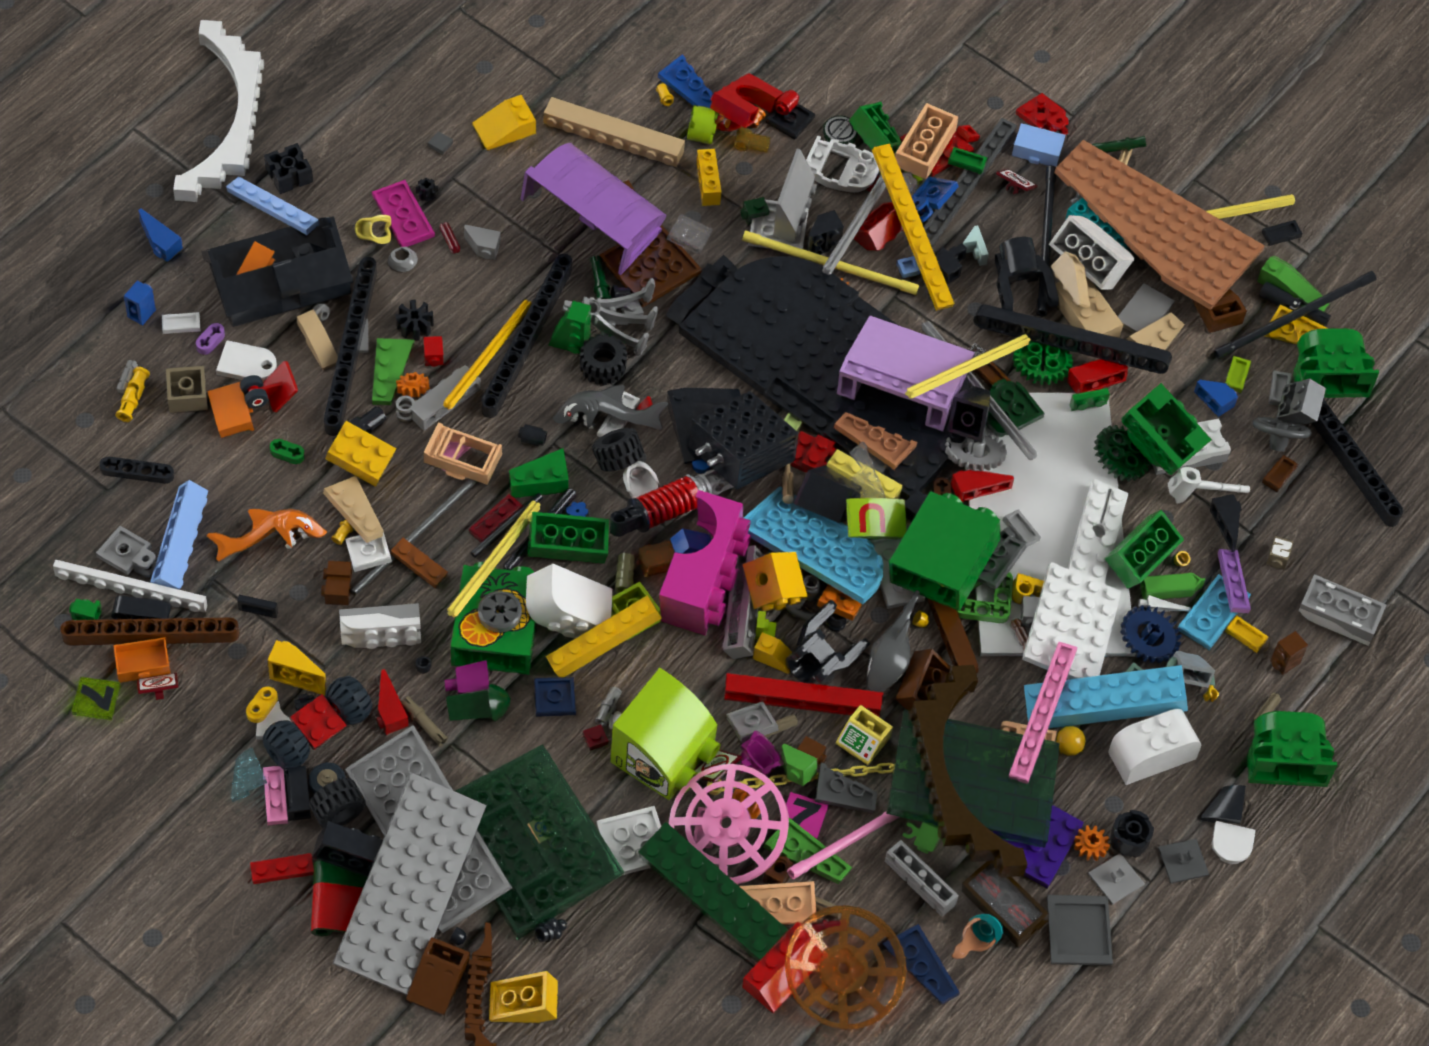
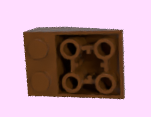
M1231 289L1223 295L1211 310L1192 299L1209 333L1243 324L1247 311L1240 298Z
M431 937L422 955L406 1001L445 1015L469 965L470 952Z

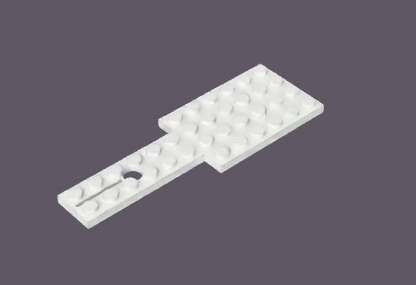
M1093 479L1091 482L1068 568L1052 562L1048 565L1022 660L1048 670L1058 642H1063L1077 647L1076 655L1067 676L1068 679L1100 675L1122 592L1104 584L1109 564L1104 558L1114 549L1128 497L1127 492L1096 479ZM1092 527H1101L1105 535L1101 538L1095 536Z

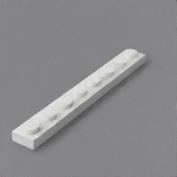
M55 560L53 565L55 576L63 580L70 579L80 584L94 585L99 589L106 588L120 594L127 593L136 598L143 597L165 601L173 607H184L193 612L200 611L205 613L207 609L206 596L60 560Z

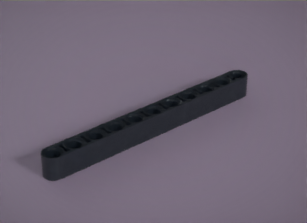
M560 254L556 257L481 400V410L485 417L493 418L500 411L572 273V258L570 255Z
M364 257L359 263L325 410V432L331 436L338 435L344 422L377 277L376 261L372 257Z
M983 304L979 306L973 319L974 324L982 329L1013 337H1020L1026 334L1033 342L1158 374L1166 373L1172 361L1171 353L1164 349Z

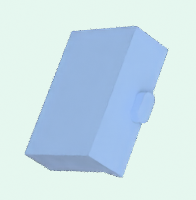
M1021 123L1012 156L1029 160L1033 164L1041 163L1057 167L1065 135Z

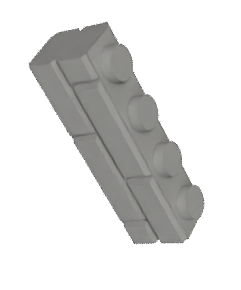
M902 840L887 851L885 862L904 881H907V884L933 909H936V912L941 917L955 907L959 895Z

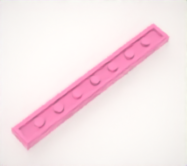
M1058 642L1010 770V779L1025 784L1029 782L1076 655V646L1063 642Z

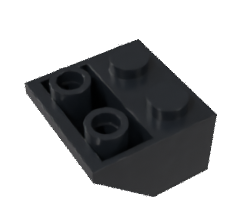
M835 210L817 216L809 234L807 251L821 255L835 249L842 238L844 228Z

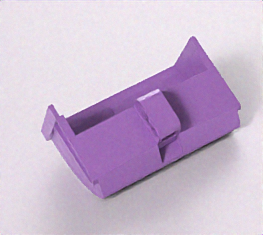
M566 143L558 147L535 168L530 166L524 175L520 198L522 201L529 195L533 196L543 186L580 214V221L592 230L600 229L624 248L618 271L620 275L623 274L662 230L660 226L666 218L665 213L572 143Z

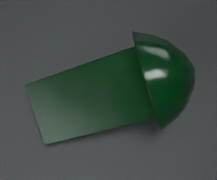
M489 684L488 689L446 696L449 720L492 717L493 721L496 722L507 712L511 698L502 687L494 684Z

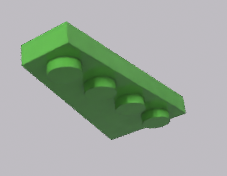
M377 338L372 405H392L397 392L396 380H400V376H403L405 365L415 344L414 340Z
M789 818L787 840L779 856H786L797 864L826 848V846ZM777 830L769 838L763 848L771 852L773 851L779 838L780 830ZM834 854L809 870L839 884L851 871L852 867Z

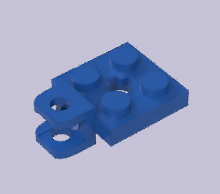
M928 177L911 197L918 215H923L920 217L921 222H925L934 213L932 209L939 210L959 187L957 181Z

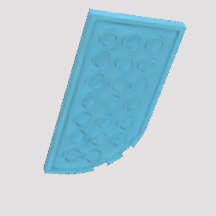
M779 486L744 517L751 520L748 534L751 535L750 538L775 553L796 552L800 568L859 603L864 604L880 587L884 564L881 555L877 554L874 549L875 546L870 540L848 537V526L842 522L837 523L794 504V501L790 504L784 503L782 500V487Z

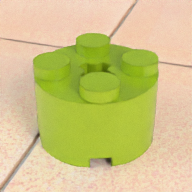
M693 105L687 140L712 144L713 134L715 135L717 126L715 120H717L718 113L708 107Z

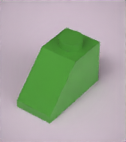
M782 745V759L786 778L804 786L817 774V758L789 745Z

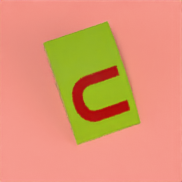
M846 499L848 537L898 540L902 539L907 532L904 499Z

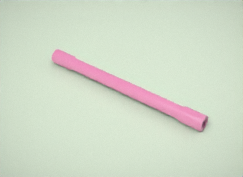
M900 805L892 807L881 816L811 857L787 869L788 875L792 879L799 877L809 871L810 868L861 838L904 815L902 807Z

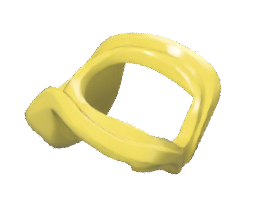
M377 215L371 218H361L355 224V233L362 240H370L378 244L389 243L391 241V232L389 230L391 217L388 215ZM377 221L387 222L385 225L387 236L376 237L372 233L373 223Z

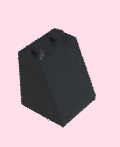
M972 386L955 395L948 432L983 442L990 406V391Z
M824 465L807 471L794 504L841 523L847 521L846 499L860 498L862 487Z

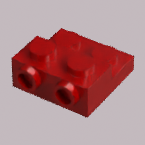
M800 431L795 461L790 463V466L807 473L810 469L827 465L828 459L836 452V448H834L835 442L819 434L817 437H813Z

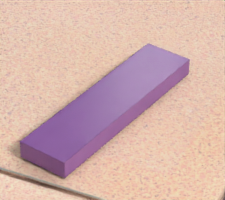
M1219 549L1217 554L1230 612L1249 613L1251 608L1238 550L1231 552V550Z

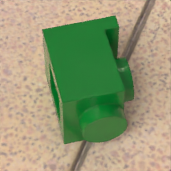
M76 599L69 608L72 620H98L102 612L101 603L98 600L93 603L87 599Z

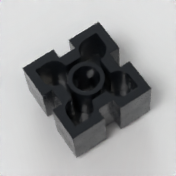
M298 143L284 147V152L279 153L276 150L264 155L265 169L270 178L274 179V185L279 194L293 190V186L296 184L302 187L313 182L312 168L307 159H304L303 152Z

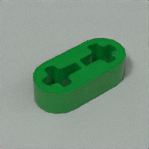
M275 439L270 443V453L273 457L292 464H300L304 461V449L300 445L283 439Z

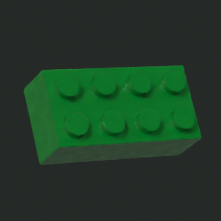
M1159 510L1146 517L1104 559L1128 589L1141 583L1184 541V538L1164 512Z
M532 512L529 521V557L605 563L608 556L609 519Z

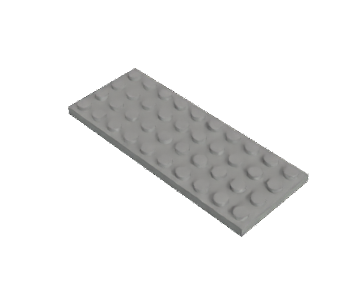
M414 725L345 769L349 777L358 786L369 811L384 836L411 773L453 790ZM476 830L438 925L442 933L512 889L478 830Z
M414 773L409 775L332 964L406 996L408 995L422 955L431 937L434 938L486 805Z

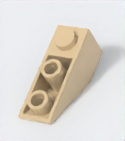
M1065 251L1051 265L1055 272L1054 276L1063 283L1064 290L1071 294L1073 297L1072 301L1078 307L1089 308L1090 301L1085 267L1075 254Z

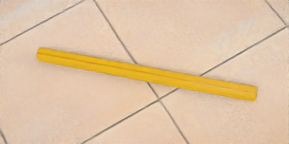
M524 300L444 400L443 406L450 410L455 406L526 316L532 304L531 302Z

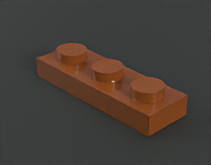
M404 538L390 551L392 556L434 588L448 575V571Z

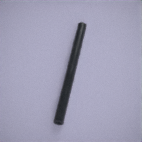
M537 493L470 552L471 555L476 558L514 525L532 501L540 502L543 496Z

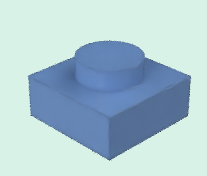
M914 256L897 260L896 265L902 279L920 275V269Z

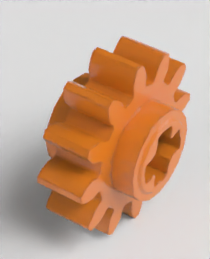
M417 372L406 373L405 377L400 376V380H396L397 393H402V396L420 397L421 394H425L426 390L430 389L429 377H424V374L419 375Z
M1086 825L1085 831L1082 829L1078 830V836L1074 838L1076 843L1074 850H1080L1079 857L1085 854L1087 855V861L1090 860L1091 856L1095 861L1098 860L1099 855L1105 857L1106 851L1110 847L1108 844L1109 837H1103L1105 830L1098 832L1096 825L1093 830H1090L1088 825Z

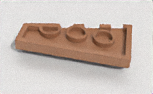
M847 412L834 424L836 430L892 469H895L917 446V442L913 440L909 442L902 439V436L895 433L893 435L884 431L885 428L869 425L868 421Z

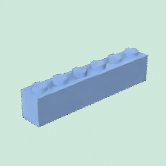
M190 480L178 488L150 583L178 590L183 585V575L188 568V558L193 551V541L198 534L197 528L203 517L202 511L207 503L206 497L208 494L207 489Z

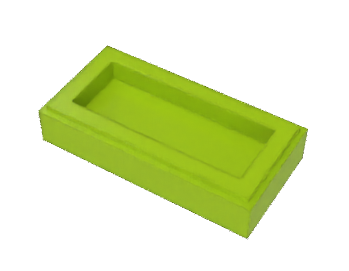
M1233 356L1225 383L1234 389L1235 392L1242 393L1251 361Z

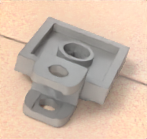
M119 526L96 552L97 558L126 575L134 568L136 573L149 578L153 575L156 565V555L150 551L152 548L151 543L122 526ZM128 548L126 553H121L120 549Z

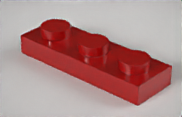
M311 853L250 862L253 884L314 875Z

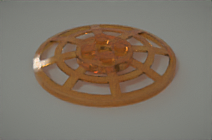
M842 905L824 908L815 912L795 930L786 951V978L794 999L810 1017L829 1027L843 1030L868 1027L888 1015L896 1006L903 993L907 973L903 948L890 926L881 918L865 909ZM841 913L840 926L830 927L817 933L811 925L813 921L823 916ZM850 914L870 921L880 930L870 938L861 930L849 927ZM805 929L811 941L805 948L802 961L791 960L794 944ZM839 933V944L830 948L822 940L823 937L829 934ZM848 934L859 937L865 944L859 949L847 944ZM885 936L894 949L898 968H885L883 955L877 946V943ZM815 945L823 953L819 963L808 962L810 952ZM870 949H872L876 956L878 968L868 967L864 955ZM840 964H845L848 967L847 974H842L839 971ZM791 968L802 970L804 983L810 993L804 1001L799 997L794 987ZM808 971L819 972L823 983L816 989L813 988L810 982ZM868 976H878L876 987L870 993L863 985ZM885 976L898 977L891 1000L886 1006H883L876 998L883 988ZM828 989L837 993L838 1005L826 1001L821 995ZM857 991L864 999L863 1002L856 1005L847 1006V994ZM817 1001L828 1009L838 1011L840 1023L831 1022L820 1017L810 1010L809 1007ZM869 1004L879 1012L866 1021L848 1024L847 1012L858 1011Z

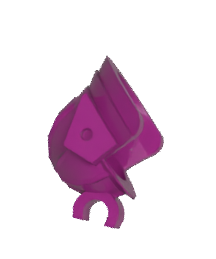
M754 731L750 739L740 747L742 749L740 765L753 768L765 776L775 770V767L784 765L777 749L759 731Z

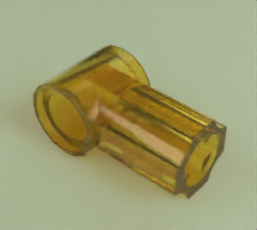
M742 127L737 130L733 146L739 151L752 149L767 153L771 137L753 134L750 129Z

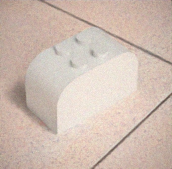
M1069 215L1048 244L1060 255L1065 251L1075 254L1085 267L1086 277L1100 289H1113L1134 261V257L1128 250L1094 222L1082 216Z
M551 564L527 576L526 607L531 618L539 625L547 627L551 631L559 632L565 637L577 638L611 617L612 588L558 565Z
M1173 709L1129 725L1119 731L1112 739L1108 753L1125 785L1196 760L1201 748V742L1183 710Z

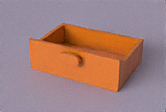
M240 382L207 391L221 438L246 430L254 431L250 413H253V409L246 405L245 395L241 391Z
M165 637L113 645L119 683L171 674Z

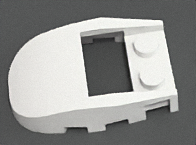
M817 136L806 159L815 175V181L825 187L846 192H861L874 183L879 168L873 153L865 149L861 151L855 148L856 145L852 143L846 145L839 143V140L835 139L827 142L820 140L821 136ZM830 152L849 159L839 180L833 178L831 180L824 177L823 173H821Z

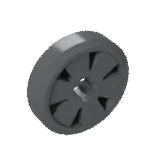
M491 592L485 595L479 603L478 618L481 624L490 631L498 633L510 631L521 620V603L516 596L509 592ZM497 609H498L499 611L503 610V614L500 613V612H499V613H496V610H497Z

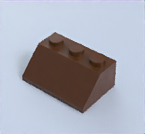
M933 649L914 651L896 700L909 711L912 708L913 701L927 700V693L930 692L933 683H946V675L949 674L951 667Z

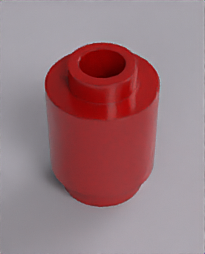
M794 90L785 91L774 104L776 111L779 114L788 115L798 104L799 95Z

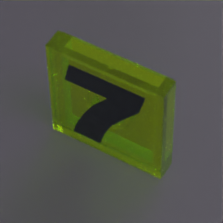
M80 677L72 715L112 720L121 686L120 682Z

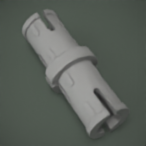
M610 687L608 695L602 701L601 709L595 719L597 724L607 726V722L611 714L615 712L616 703L622 694L619 688Z

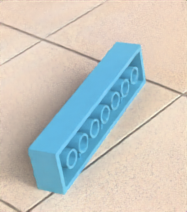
M1182 665L1068 679L1063 687L1049 728L1159 715L1173 709H1182L1183 712L1188 711ZM1043 683L1024 685L1028 722Z

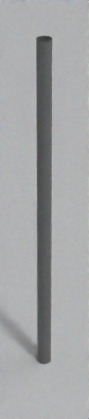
M468 479L405 539L410 543L416 540L477 481ZM390 554L391 560L393 561L395 557ZM390 563L375 566L351 589V592L357 595Z

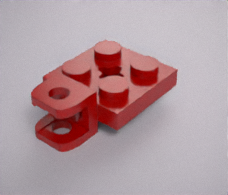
M1043 93L1016 109V115L1030 126L1053 132L1061 131L1062 133L1060 134L1065 136L1068 134V129L1065 127L1069 124L1066 111Z

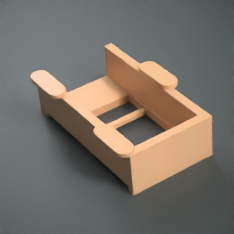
M438 422L424 451V463L446 470V475L456 479L464 480L469 478L488 485L502 456V445L451 429ZM450 441L459 443L453 458L443 455ZM462 444L489 454L482 469L456 460Z

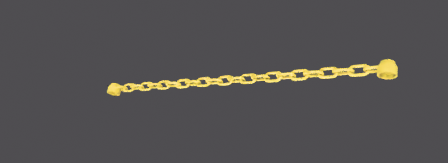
M1014 748L1007 751V757L1015 759L1016 756H1014V750H1018L1019 748ZM987 751L980 755L966 754V757H969L972 761L984 760L991 762L1006 758V752ZM987 754H996V758L987 759ZM907 760L899 764L880 763L873 767L862 765L853 766L846 770H831L839 771L844 774L843 776L851 775L857 777L874 772L880 774L892 773L895 768L906 771L918 770L921 768V761ZM907 763H916L917 767L908 768L909 765ZM881 766H889L890 770L881 771ZM863 768V773L854 774V769ZM818 773L809 782L818 779ZM773 775L768 778L776 786L792 782L786 778V775ZM746 778L743 781H739L748 785L747 781H755L756 785H750L749 787L758 788L765 784L759 778ZM773 778H782L783 782L774 783L775 780ZM723 787L717 790H712L709 794L718 795L724 792L725 788L722 789Z

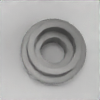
M317 304L313 308L321 322L328 318L330 309L327 305Z

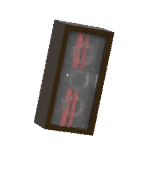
M994 860L986 861L962 883V892L984 914L994 916L1002 925L1003 933L1018 948L1048 922L1049 913L1012 877H999L998 870L994 868Z

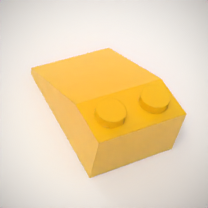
M522 95L504 100L472 122L487 151L536 134V119Z
M276 640L268 658L270 679L325 696L327 690L326 674L296 646L287 641L281 642Z
M548 971L491 982L489 1021L540 1023L557 1019L558 981Z

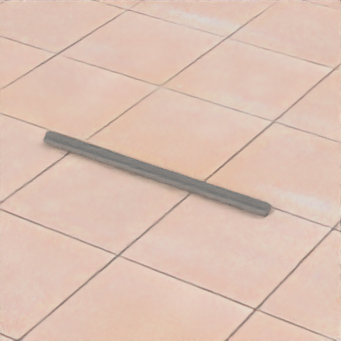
M882 175L823 266V273L827 275L832 274L884 191L886 185Z
M930 321L922 323V330L927 336L946 342ZM971 371L967 373L966 378L970 387L977 386L985 389ZM990 395L989 412L1028 460L1036 458V450Z

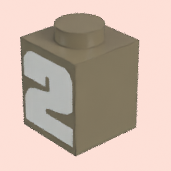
M1275 536L1266 564L1285 570L1293 541Z

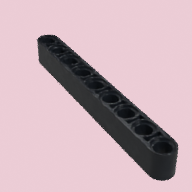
M1323 398L1318 421L1312 424L1384 524L1390 527L1398 525L1403 514V507Z

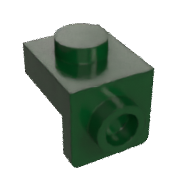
M760 197L743 201V209L740 212L742 219L746 220L747 225H751L752 219L767 216L770 210L765 198Z

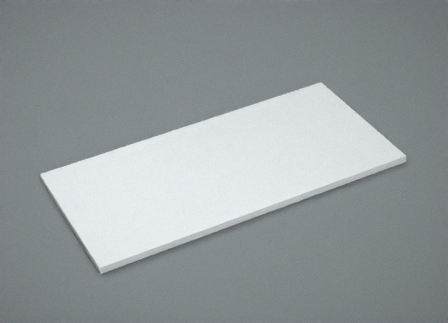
M1029 393L1045 413L1044 418L1019 430L1037 452V457L1033 460H1028L1009 435L999 437L998 443L1000 440H1003V445H1006L1007 455L1005 461L997 466V468H991V470L984 469L983 471L1012 475L1014 477L1012 489L968 500V505L976 510L979 507L992 510L1000 519V532L1007 528L1006 524L1002 521L1003 517L1019 509L1041 536L1040 541L1025 549L1009 571L1013 576V580L1019 573L1044 581L1048 565L1051 562L1068 568L1091 482L1093 479H1096L1118 489L1117 478H1114V473L1108 474L1109 469L1102 468L1104 464L1098 463L1100 457L1095 456L1098 451L1094 450L1096 436L1104 428L1111 425L1109 399L1107 404L1102 407H1090L1081 411H1071L1069 404L1072 395L1076 393ZM986 426L985 436H989L992 431ZM965 446V447H964V453H965V454L967 453V447H968V446ZM984 449L983 457L989 454L986 449ZM1122 519L1114 549L1124 540ZM1092 527L1095 536L1101 538L1105 535L1101 527ZM1109 565L1104 584L1122 592L1105 656L1135 657L1136 653H1131V648L1125 646L1127 642L1122 640L1124 635L1120 633L1122 629L1120 624L1123 622V617L1131 610L1129 588H1126ZM1004 578V580L1002 581V587H1005V584H1006V579H1005V578ZM985 584L975 588L976 600L993 602V588ZM1003 593L997 595L1000 600L1008 599L1007 595ZM1011 600L1010 616L1005 623L978 621L980 656H1023V646L1020 645L1014 633L1015 631L1010 626L1012 620L1017 618L1021 620V604ZM978 608L977 612L979 614H986L987 610L985 608ZM999 611L1000 616H1003V611ZM1023 626L1029 635L1031 628Z

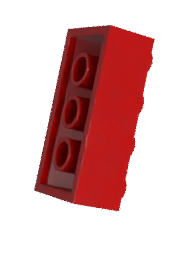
M797 921L743 978L742 988L774 1014L827 958V954L814 934Z

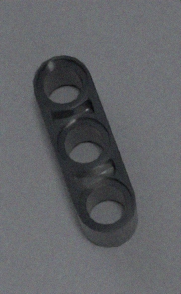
M117 596L115 597L111 617L113 619H168L172 606L165 601Z

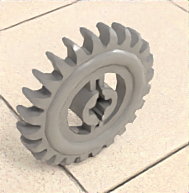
M992 432L989 436L984 434L983 442L966 437L962 443H954L948 437L946 439L948 442L945 443L947 446L945 453L948 455V458L953 460L952 462L955 464L959 463L958 466H965V469L972 468L973 471L997 468V466L1005 461L1007 450L1006 445H1003V440H1000L998 443V435L995 439H992ZM968 446L967 453L965 454L962 449L963 447ZM984 449H986L989 453L985 457H983Z

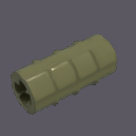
M621 553L618 555L617 572L615 574L616 593H620L633 585L635 557L632 554Z

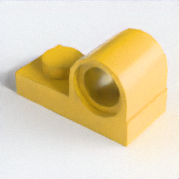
M1018 573L1013 580L1012 600L1017 604H1021L1023 596H1031L1032 594L1040 597L1044 581Z

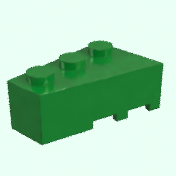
M573 301L558 325L555 326L548 346L580 354L583 343L589 341L591 305Z

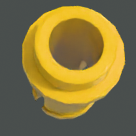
M659 84L656 91L661 98V104L664 106L672 105L674 102L673 95L669 93L666 84Z
M347 520L340 522V527L331 537V540L338 545H341L347 535L353 532V527Z

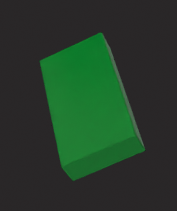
M953 147L948 164L982 174L988 157Z

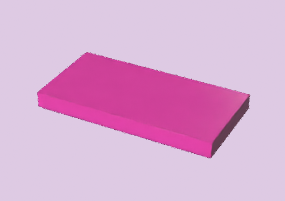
M405 180L372 191V196L382 215L391 217L390 229L400 247H408L435 237V232Z

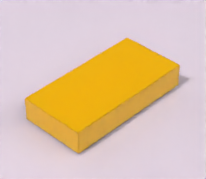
M1237 615L1225 630L1226 633L1256 653L1269 638Z

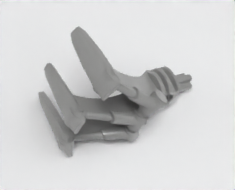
M650 278L641 291L612 299L597 298V300L594 297L589 299L584 296L582 303L591 305V309L595 311V313H591V322L593 326L602 331L600 336H604V334H608V337L615 336V340L619 339L623 343L634 347L633 351L636 357L643 353L647 347L649 333H644L641 339L638 340L616 329L615 324H645L644 327L650 331L654 328L658 311L657 306L652 308L648 315L644 316L617 313L616 309L641 298L649 303L653 299L652 295L655 288L653 278ZM564 300L563 311L569 308L572 301Z

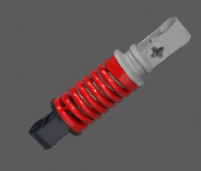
M714 469L704 474H698L695 477L689 474L684 475L682 478L675 480V482H670L644 495L629 499L626 508L611 514L610 533L616 537L624 536L636 529L641 533H645L654 526L665 523V521H670L672 518L698 509L696 498L698 490L718 495L727 489L733 488V486Z

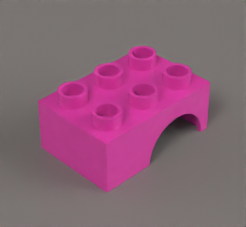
M698 490L696 494L698 507L697 526L707 530L713 539L700 551L690 554L674 553L659 598L661 622L706 636L710 624L719 626L726 606L723 603L725 590L732 591L738 574V569L735 568L738 555L745 556L751 535L748 534L751 520L743 518L742 503Z

